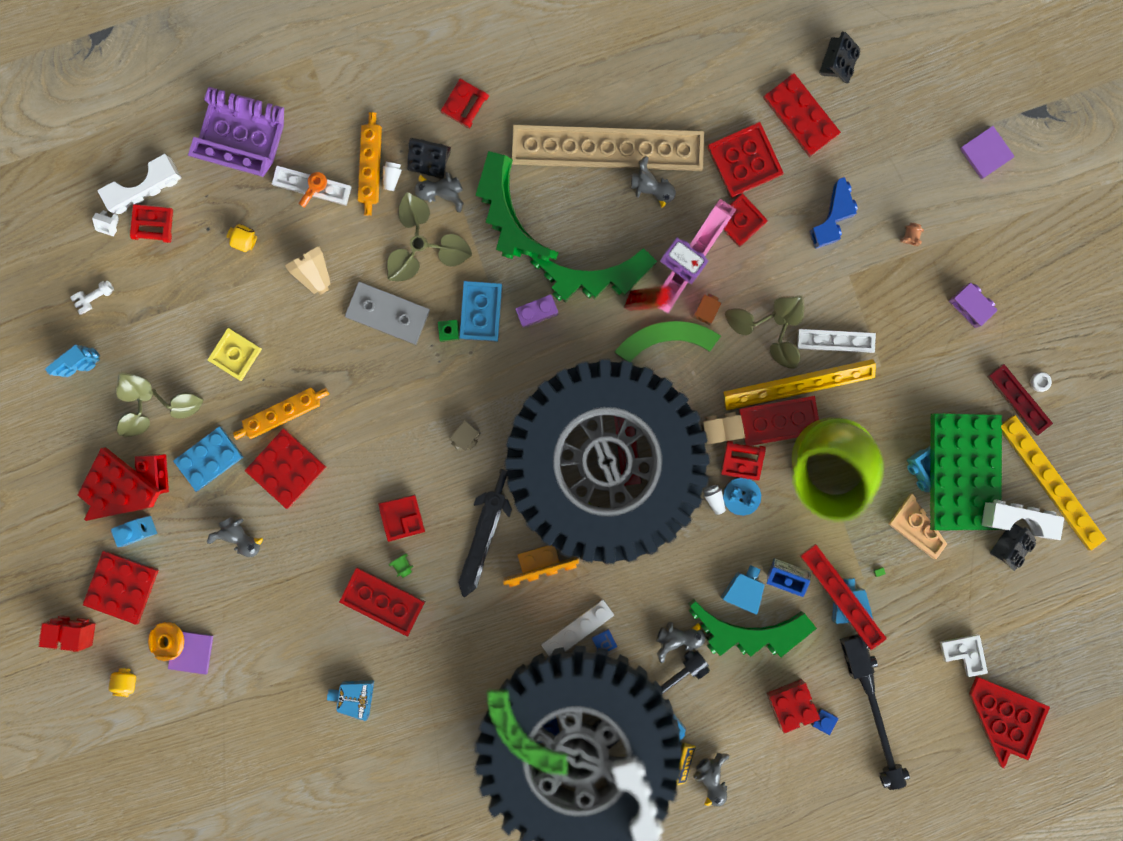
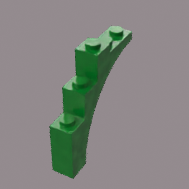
M488 151L475 196L482 198V203L490 205L485 223L492 225L491 229L501 232L496 250L502 252L501 256L513 259V256L521 257V254L532 256V253H534L541 260L548 262L549 258L556 260L558 252L546 248L534 240L523 228L516 216L510 194V171L513 159L506 155Z
M644 248L632 258L617 266L595 271L573 270L559 266L550 260L548 262L538 259V255L534 253L530 256V263L537 270L541 268L545 272L543 276L550 283L555 282L552 286V291H554L552 295L559 302L563 300L565 303L580 287L583 288V294L589 299L592 297L595 300L610 284L613 285L611 289L617 295L622 294L625 296L657 263V260Z
M694 599L688 603L691 607L688 611L695 619L698 617L701 619L703 624L700 626L707 634L712 633L706 638L709 642L707 647L713 654L717 652L719 656H722L735 644L739 643L737 647L742 654L745 655L747 653L751 657L769 643L766 647L773 655L777 654L783 657L817 629L802 611L790 619L775 625L742 627L717 619L705 611Z

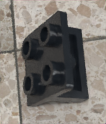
M841 32L839 38L831 37L819 73L822 76L839 77L844 83H849L854 74L856 61L860 56V47L846 32Z
M410 138L407 170L444 178L451 147L422 139Z
M1014 523L1010 530H1005L990 554L1015 571L1017 567L1020 568L1023 565L1027 553L1035 548L1036 539L1028 528H1022Z

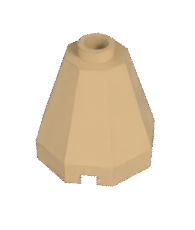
M320 246L285 265L289 273L313 294L318 292L321 295L330 290L328 287L331 285L325 255Z

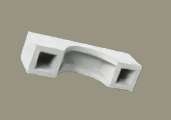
M163 154L148 163L147 177L140 185L126 188L114 181L97 191L108 211L114 214H121L127 210V207L142 203L144 198L149 195L154 196L160 193L162 188L175 185L178 182L177 180L181 179V176L172 159Z
M994 500L993 503H985L982 526L1010 530L1012 525L1022 518L1030 526L1033 536L1061 540L1064 517L1056 516L1057 512L1044 510V513H1041L1039 508L1028 507L1026 510L1022 509L1023 505L1011 503L1010 506H1007L1005 501Z
M637 756L614 762L613 772L618 788L632 792L641 804L640 812L631 820V831L634 841H660V834L663 833L660 820L656 821L654 815L657 813L654 801L650 802L648 794H651L648 781L644 782L642 776L645 774L643 763H638Z

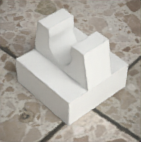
M104 210L100 214L95 213L92 218L95 231L114 236L117 231L118 215L113 214L112 217H108L107 211Z

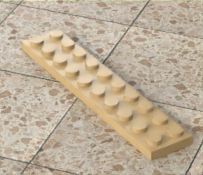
M513 125L512 165L640 169L639 161L644 156H648V169L702 171L704 131Z

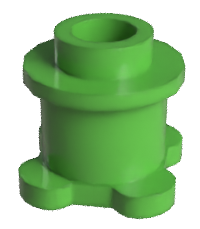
M407 554L402 555L389 564V566L393 565L398 574L396 575L397 577L401 575L404 578L412 573L411 568H413V565L411 566L407 561Z

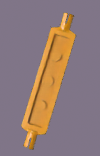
M369 112L368 124L361 125L358 201L364 204L365 216H372V205L379 201L382 127L376 124L377 113Z
M310 387L243 420V428L233 432L235 439L237 440L245 435L253 439L319 407L320 399L330 395L328 389L325 387L315 392Z

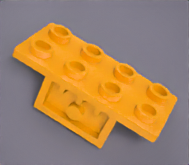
M552 545L517 554L522 573L505 577L503 584L513 587L519 585L521 580L524 579L530 582L539 579L541 574L546 573V576L557 574L558 569L565 568V571L576 568V564H579L578 557L559 561L556 548Z

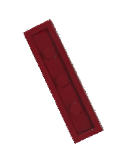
M1005 364L1000 365L987 376L1035 436H1039L1053 424Z

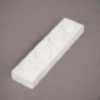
M277 166L272 185L305 194L309 188L308 178L310 175ZM327 180L326 188L315 192L313 197L347 206L352 187Z
M798 329L797 348L874 353L876 333Z
M602 599L542 643L541 646L548 656L557 648L564 647V650L567 651L612 618L614 614Z

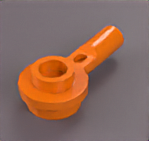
M314 172L309 176V188L298 203L302 207H306L315 192L326 188L327 179L323 173Z

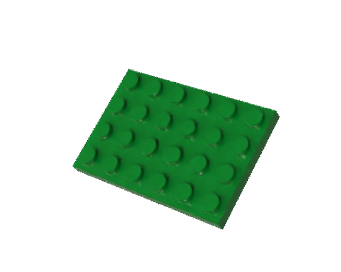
M931 414L930 530H1002L982 526L985 503H993L994 500L1002 501V415Z

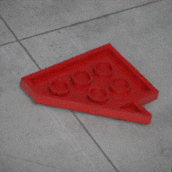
M104 447L100 449L77 496L90 505L84 518L85 521L151 508L154 506L161 491L108 448Z
M976 676L969 695L999 766L1005 769L1010 754L1029 761L1050 706Z

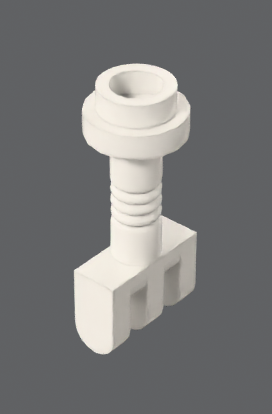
M101 281L98 284L99 288L90 294L85 295L84 292L79 291L70 297L72 301L80 299L74 303L76 308L83 306L78 310L80 315L92 309L90 302L103 294L106 296L112 294L114 288L109 281Z

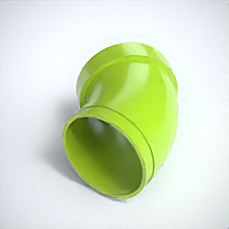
M830 417L811 423L800 433L792 451L793 482L796 493L810 511L824 519L846 521L857 517L871 502L882 480L883 458L877 443L864 427L848 419ZM816 452L837 453L853 462L862 473L863 478L855 488L847 493H825L812 483L808 475V456Z

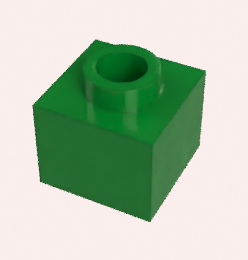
M457 320L438 322L440 342L460 340ZM451 327V333H445V328Z

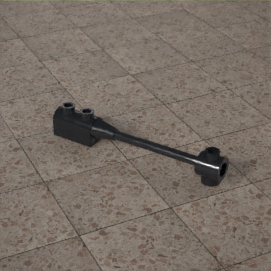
M859 634L841 638L840 642L849 674L853 679L859 678L868 696L887 766L882 769L883 772L879 773L883 788L888 787L889 790L904 788L907 786L906 780L910 779L907 768H902L901 764H895L875 696L874 668L878 667L877 660L874 655L870 656L869 648Z
M693 650L688 651L683 656L685 668L661 685L662 694L690 673L699 680L710 672L709 664L698 650L695 653ZM601 719L595 722L592 726L597 728L601 722ZM610 729L603 731V734L607 737L614 735ZM585 739L589 744L594 745L592 742ZM620 739L606 745L607 749L609 750L611 747H613L616 743L620 741Z

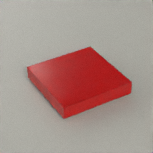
M743 193L730 204L736 211L723 229L739 248L768 222Z

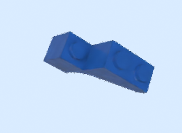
M845 177L840 178L833 186L826 221L809 231L815 249L839 241L842 232L840 226L836 225V222L851 218L857 214V203L854 199L852 200L850 194L852 191L851 185L848 181L846 182Z

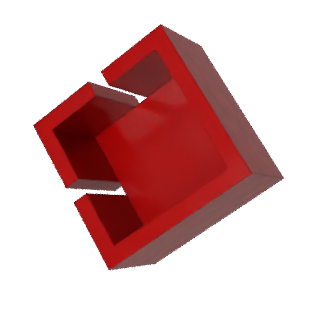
M69 616L51 618L50 621L44 622L41 625L39 647L58 649V642H61L60 650L79 652L93 646L96 623L89 622V619L86 618L70 620Z
M802 679L766 693L778 725L784 734L800 728V723L805 726L820 720L816 707L811 701L813 699L807 684Z

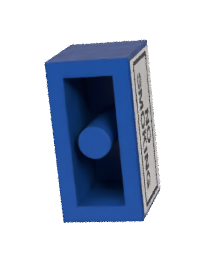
M775 558L767 574V584L804 597L811 581L810 571Z

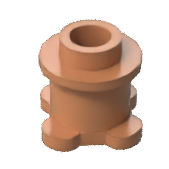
M910 223L905 226V236L900 242L913 246L921 245L920 236L924 232L921 225Z

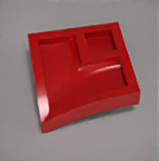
M415 494L378 503L388 542L425 532Z

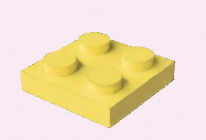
M227 328L208 361L239 381H242L262 348Z

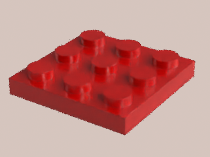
M761 122L707 146L730 198L784 174Z
M283 428L245 469V472L284 508L289 509L327 466Z
M106 550L102 551L83 606L138 625L159 570Z

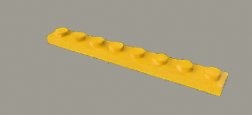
M874 359L724 391V406L726 410L872 379L875 378L876 363Z
M1013 415L1004 421L1001 425L1003 435L1085 547L1092 551L1107 540L1017 416Z

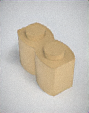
M736 412L724 414L725 418L717 419V415L705 417L706 421L702 422L703 431L706 432L708 442L705 444L745 438L741 415L736 416Z

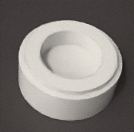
M1043 372L1034 374L1030 379L1032 389L1037 392L1048 390L1052 384L1051 377Z

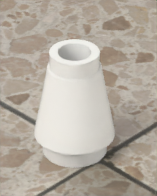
M385 162V166H383V189L395 190L402 171L400 170V164Z
M718 485L704 489V498L715 512V515L724 513L726 509L722 489Z

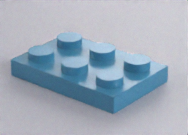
M464 281L460 339L498 342L502 284Z
M219 426L173 460V462L193 489L199 491L244 456L223 428Z

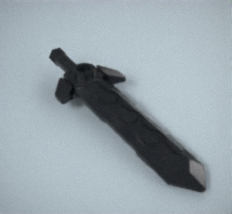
M500 469V475L494 491L485 492L475 499L474 506L483 503L485 505L482 508L470 551L458 582L463 597L469 595L478 586L488 549L502 512L501 509H503V512L508 517L511 515L512 508L509 500L506 499L504 494H501L508 476L507 470Z

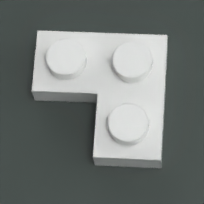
M975 634L940 642L943 660L949 662L963 659L966 676L972 677L988 673L980 635Z

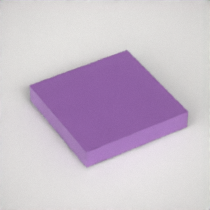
M994 126L960 148L981 180L1015 157Z
M182 631L184 636L183 650L178 657L169 660L168 669L208 674L213 635Z

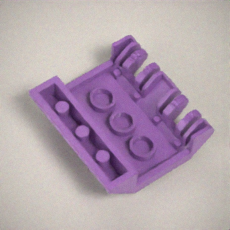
M208 87L204 99L208 103L199 138L193 137L188 156L264 177L273 164L284 127V107L268 103L264 116L262 115V101L257 100L255 102V99L231 93L229 103L225 105V91H218L216 88Z

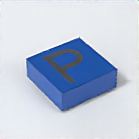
M609 629L592 637L597 649L603 648L610 651L617 647Z

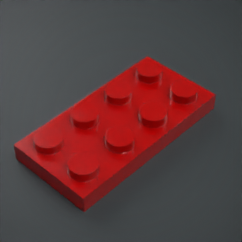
M795 73L763 97L809 157L841 133Z
M815 396L738 409L745 434L744 444L747 446L798 438L808 425L819 420Z
M358 567L355 569L339 603L407 637L426 602Z

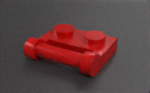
M460 78L442 107L441 113L470 129L474 117L484 101L488 100L489 95ZM474 95L478 98L466 118H463L462 114Z
M133 205L130 229L131 240L141 238L171 243L173 209ZM139 225L163 227V233L139 231Z
M727 441L721 475L759 481L766 447H753ZM732 451L758 456L757 459L732 456L731 454Z

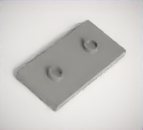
M358 282L345 317L417 345L430 309Z

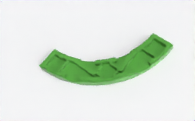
M682 321L662 322L637 331L628 337L614 353L625 361L631 362L646 348L666 341H685L698 345L710 352L721 336L695 323Z
M488 690L490 715L498 734L508 748L526 763H530L545 772L567 775V753L544 748L523 732L512 714L508 690Z

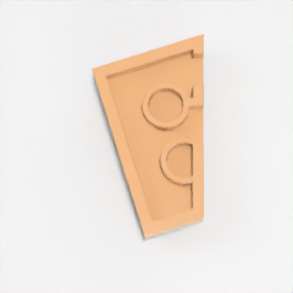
M913 493L910 494L888 524L931 558L937 559L947 543L939 531L930 530V520L926 516V512L920 507Z

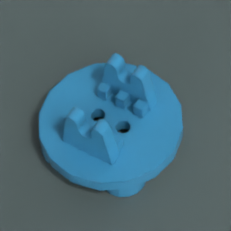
M732 479L724 489V504L730 512L736 515L745 516L752 514L761 503L762 495L760 488L750 479Z

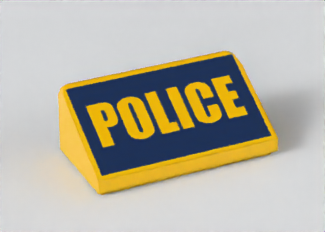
M685 742L681 745V779L677 781V785L684 784L687 781L696 750L695 745Z

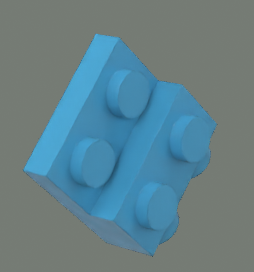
M74 345L47 366L45 370L49 375L70 377L76 370H92L96 366L95 363L100 360V355L94 348Z
M929 446L925 450H919L907 459L909 464L907 466L908 471L916 476L918 479L916 484L924 492H930Z

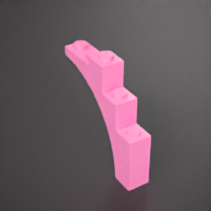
M720 199L690 243V247L706 256L736 209ZM674 271L671 272L663 284L671 288L669 293L671 295L670 301L664 308H658L667 313L688 283Z

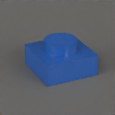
M820 708L818 711L820 720L813 722L811 725L830 735L839 718Z

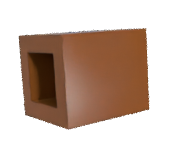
M704 294L693 318L710 326L722 304L718 301L719 298L712 294H708V296Z

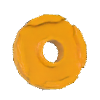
M171 622L157 624L149 634V650L151 653H154L157 660L161 661L173 660L178 657L184 647V636L180 627ZM165 637H167V639H168V645H167V646L164 645V638H165Z

